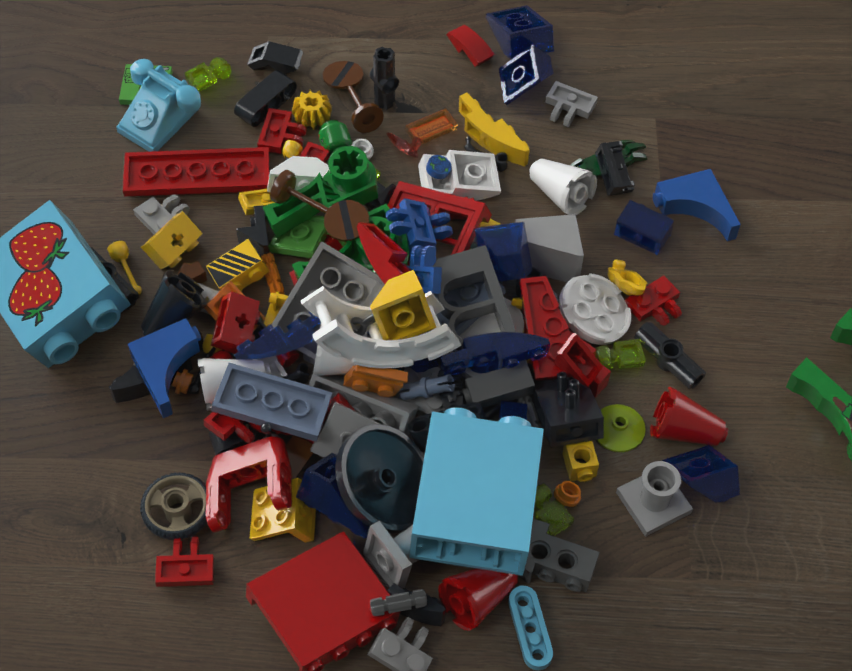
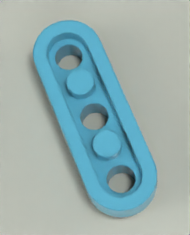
M518 586L510 593L509 608L523 659L529 668L544 670L551 664L553 649L539 600L532 588ZM524 600L528 605L520 606L518 601ZM531 626L535 629V632L528 633L525 628ZM535 653H539L543 656V658L541 660H536L533 658L532 655Z

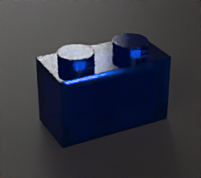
M630 200L617 219L614 235L658 255L671 235L674 220L647 208L643 204Z

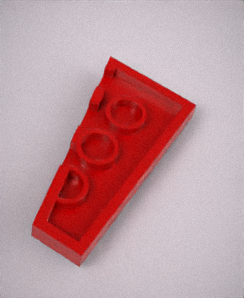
M547 276L520 279V287L534 381L557 379V374L565 371L554 363L557 353L571 336L568 330L569 327L561 314L559 304Z

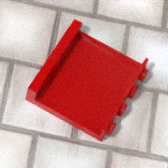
M344 531L250 581L246 586L247 600L251 606L254 604L258 605L299 666V671H322L325 665L332 660L340 661L349 654L351 649L356 646L363 647L370 643L381 629L386 628L391 631L398 624L400 611L394 613L385 611L384 615H372L370 600L382 597V600H384L390 594Z

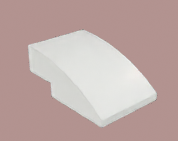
M449 150L444 157L450 161L452 168L445 179H435L426 171L428 160L434 155L423 154L418 165L421 187L460 197L468 196V198H474L475 201L500 195L501 193L494 154Z

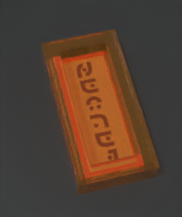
M445 108L405 125V131L414 144L420 146L456 130L458 124Z

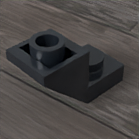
M268 41L253 47L247 65L253 70L270 65L275 70L287 74L298 70L303 51L298 48Z

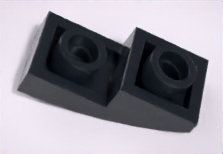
M395 583L387 590L390 595L405 592L412 594L408 589L401 588ZM426 594V606L419 608L411 606L409 610L400 611L401 615L428 625L441 627L445 622L446 608L443 603L435 597H430L428 594Z

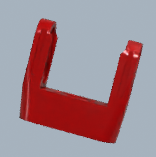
M272 436L220 453L213 458L206 480V520L209 528L214 533L227 529L231 523V488L267 477L268 495L271 497L275 509L282 511L291 508V465L283 439Z

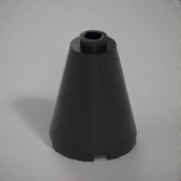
M172 269L166 271L141 324L143 335H149L185 318L189 320L205 308L209 303V298L207 296L204 299L201 293L204 291L202 287L184 273L180 272L177 276L172 274L174 271Z

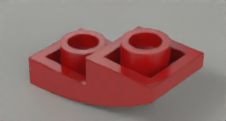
M465 24L446 34L458 53L464 51L474 67L492 59L495 55L487 43Z

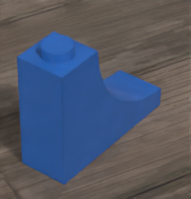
M711 169L657 182L655 193H653V202L656 207H659L663 216L669 214L695 216L716 227L725 237L726 241L736 239L741 224Z
M186 318L128 343L131 358L163 418L173 414L169 400V388L174 374L187 359L200 352L198 341L201 340L199 331L196 326L191 327Z

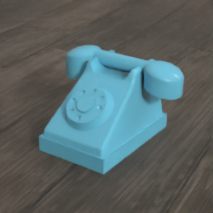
M139 59L131 65L130 73L132 81L142 86L116 128L119 134L148 152L158 151L199 110L201 97L199 91L195 87L188 85L186 80H178L168 74L161 65L154 69L153 63L148 59Z

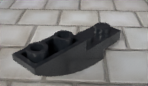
M199 331L201 340L198 341L199 349L202 350V344L204 341L202 333ZM192 357L187 359L178 368V370L172 378L171 384L173 383L177 372L182 373L184 369L189 370L188 372H190L193 369L190 360ZM135 363L124 375L117 377L112 382V385L109 386L112 398L116 403L150 395Z

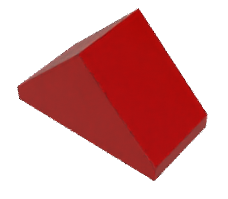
M572 333L559 350L554 363L587 387H589L603 368V365L576 333Z

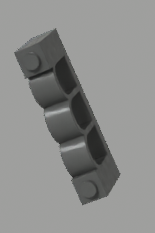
M486 245L436 259V263L432 267H442L441 293L438 294V300L445 310L441 311V314L450 320L449 328L461 343V346L456 348V350L461 353L459 367L465 381V388L462 389L465 403L477 402L484 409L533 394L535 384ZM481 281L484 282L489 300L464 307L451 306L444 299V296L453 289ZM494 313L501 331L475 340H466L457 335L455 328L464 321ZM503 345L506 346L512 366L481 374L473 372L466 365V361L470 356Z

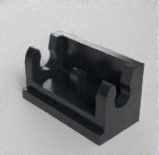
M622 141L601 143L595 152L608 196L629 193L634 190L633 186H635V183L630 181L622 154Z

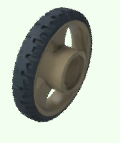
M181 472L170 473V475L161 476L160 479L157 478L145 490L140 504L141 516L146 527L156 536L168 540L184 539L197 534L207 524L206 484L198 477ZM174 484L189 485L187 491L174 487L165 491L164 494L160 492L165 487ZM202 500L203 507L200 515L191 524H187L186 521L192 515L191 503ZM174 504H182V506L177 509L171 508ZM151 508H163L165 517L171 525L168 528L159 525L151 515Z

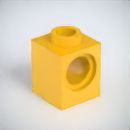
M592 441L564 445L562 454L570 481L578 480L585 482L597 476L599 462ZM583 459L587 463H579L576 460Z

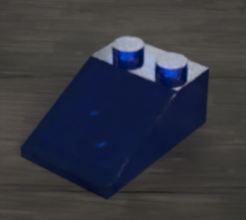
M528 5L486 14V19L503 53L511 60L523 61L525 57H542L546 53L554 52L553 25Z

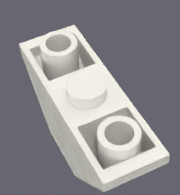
M292 156L270 170L267 192H271L274 181L284 170H290L295 174L296 186L294 190L297 191L312 182L319 172L323 178L328 172L329 167L317 157Z

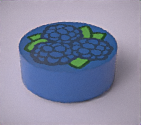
M441 155L431 156L426 165L427 173L435 179H445L452 168L450 161Z

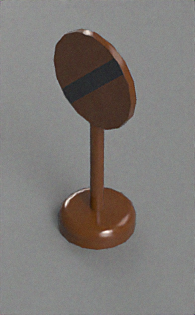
M338 61L328 65L322 74L324 82L333 88L348 89L358 107L352 114L351 121L353 127L361 133H369L376 130L384 119L382 109L374 103L362 104L353 88L362 81L364 76L363 69L358 64L350 61Z
M284 170L278 175L270 192V199L273 202L282 204L292 195L326 213L324 216V227L327 233L334 239L352 241L360 238L356 226L359 222L369 223V214L362 204L353 200H342L328 208L294 190L296 176L292 171Z

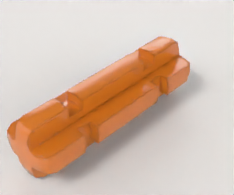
M272 253L261 255L262 260L270 271L265 274L270 293L278 291L284 295V287L275 264L274 255Z

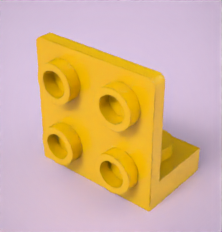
M300 478L292 479L291 508L277 511L271 497L268 495V486L255 489L249 538L257 541L290 533L304 543L314 541L317 490Z

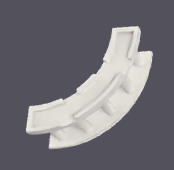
M323 286L301 300V304L317 316L323 328L312 334L315 342L331 355L337 358L349 359L355 365L370 368L407 367L414 365L413 361L422 360L427 357L430 361L461 346L459 339L446 323L440 325L436 314L445 309L431 291L427 292L425 297L436 328L419 336L399 340H383L376 322L369 325L366 330L371 338L354 333L353 329L357 330L361 325L352 324L351 319L354 317H359L362 320L373 314L371 308L345 302L335 297Z

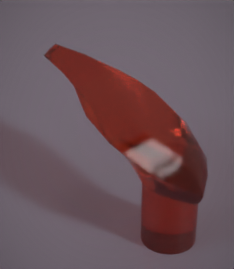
M386 133L399 150L411 157H418L417 150L423 143L421 138L415 137L411 144H409L406 140L400 139L392 133Z

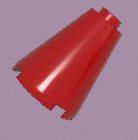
M669 386V392H663L654 411L653 417L656 418L657 422L656 426L652 424L650 426L651 437L717 446L720 442L723 443L725 441L728 428L724 420L675 388Z
M475 568L443 579V583L438 587L439 598L446 608V613L451 610L456 617L452 621L461 629L470 631L476 628L517 585L518 575Z

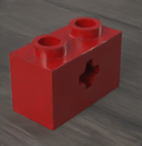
M232 291L222 297L210 346L237 355L251 349L255 340V335L253 334L254 325L258 323L260 318V311L258 310L260 301Z

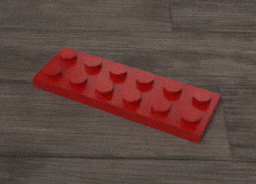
M269 147L125 153L123 194L124 197L247 192L267 189L270 174Z

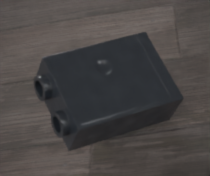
M559 372L557 379L534 381L535 387L532 394V402L535 405L537 415L551 448L604 438V417L590 387L584 386L573 377H568L566 372Z

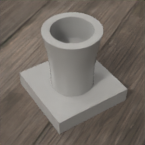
M655 461L648 464L644 468L641 477L618 487L616 491L645 537L691 514L693 510L679 489L681 484L679 471L672 464L664 461Z
M380 521L374 523L369 528L363 555L388 589L394 583L401 588H405L412 563L420 560L409 558L413 524L394 538L391 537Z

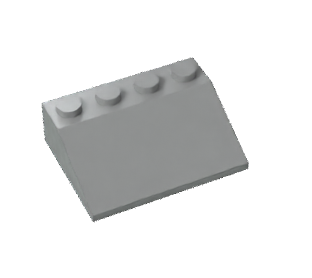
M321 241L267 332L315 360L318 344L315 342L312 334L320 330L321 322L317 316L301 304V300L323 286L335 297L345 302L370 307L385 284L377 274Z

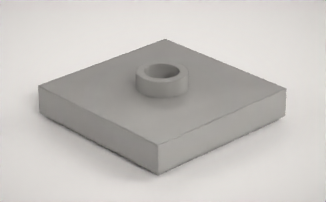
M335 402L321 428L317 442L314 441L311 447V452L336 463L338 451L348 436L362 427L380 423Z

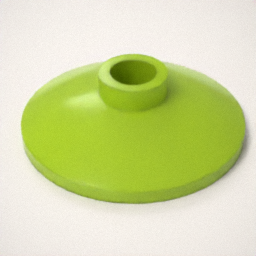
M620 404L609 405L601 409L604 417V438L597 440L601 446L613 452H628L641 444L645 436V423L637 411ZM616 422H621V423H623L624 425H623V426H619V425L616 424Z

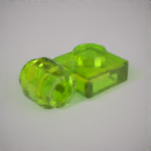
M216 57L210 62L209 67L203 62L184 74L191 86L200 92L215 84L217 78H228L231 74V66L224 58Z
M640 339L614 342L613 349H609L608 346L596 348L595 357L609 370L614 367L615 362H617L619 369L644 366L646 362Z
M537 484L534 508L538 507L540 510L536 512L535 517L539 521L548 523V534L555 536L572 525L574 518L557 499L551 503L549 502L552 493L546 484Z

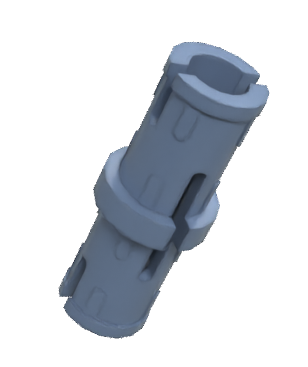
M448 374L432 379L430 377H423L417 382L403 383V387L399 391H410L400 393V396L405 401L422 396L424 398H431L437 393L454 391L455 384L444 385V383L454 382V379Z

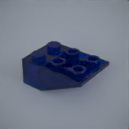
M330 453L306 469L296 497L302 500L308 507L317 509L327 515L330 520L339 522L351 529L355 535L367 538L369 527L360 522L351 513L342 499L336 481L335 466L337 455Z

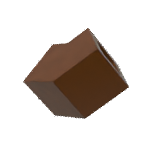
M198 261L193 264L183 263L177 274L179 275L180 272L184 273L199 284L207 281L206 271Z

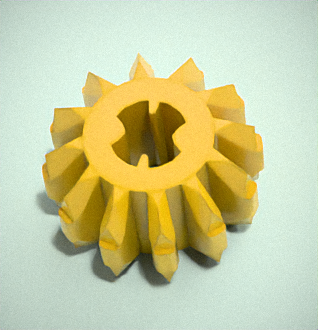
M310 89L307 94L301 92L300 97H295L292 107V114L295 117L296 123L303 124L305 127L311 126L313 130L315 126H322L324 122H328L332 112V105L327 95H322L320 90L313 93Z

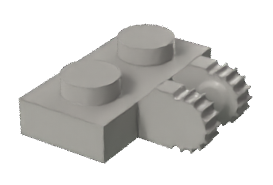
M555 81L546 96L545 103L555 106L551 113V121L555 122L559 118L562 109L568 111L563 125L569 127L575 114L586 119L589 118L597 104L598 97Z
M172 195L166 198L162 205L152 197L133 210L135 216L155 234L178 213L183 211L187 215L190 208L185 203L178 206L181 199L177 195Z
M407 617L396 635L386 628L381 629L367 655L392 671H427L433 658L419 649L423 645L429 630L422 627L416 633L412 644L406 642L404 639L412 629L414 620Z

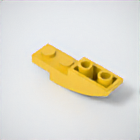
M467 92L459 96V112L465 118L464 131L489 152L495 155L503 152L507 154V161L521 166L528 165L529 146L516 135L513 127L507 125L503 119L494 122L491 115L486 114L479 102L473 99Z

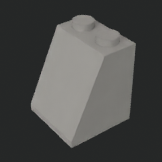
M576 214L516 219L515 229L511 230L512 244H509L510 259H515L516 269L521 270L524 267H535L541 272L542 276L567 283L573 277L580 276L584 254Z

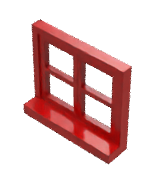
M401 181L398 182L387 205L389 209H399V203L405 198L425 202V205L431 208L430 215L439 214L441 211L467 217L458 240L452 238L435 239L438 242L455 246L451 255L469 250L481 222L489 223L492 216L487 205L483 202ZM410 255L407 266H410Z

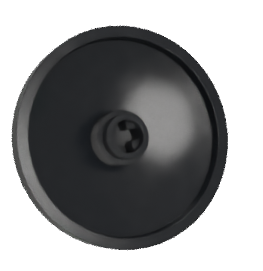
M373 424L360 428L345 439L336 458V481L343 501L351 513L369 528L374 523L380 521L388 533L393 534L405 531L414 522L425 456L412 439L396 428L382 424Z

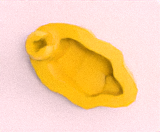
M615 259L612 263L613 266L608 268L607 275L609 280L629 296L642 295L648 283L637 272L626 270L625 261Z

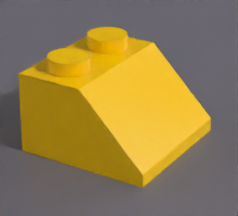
M414 270L389 279L370 305L383 340L407 339L436 328L425 294Z

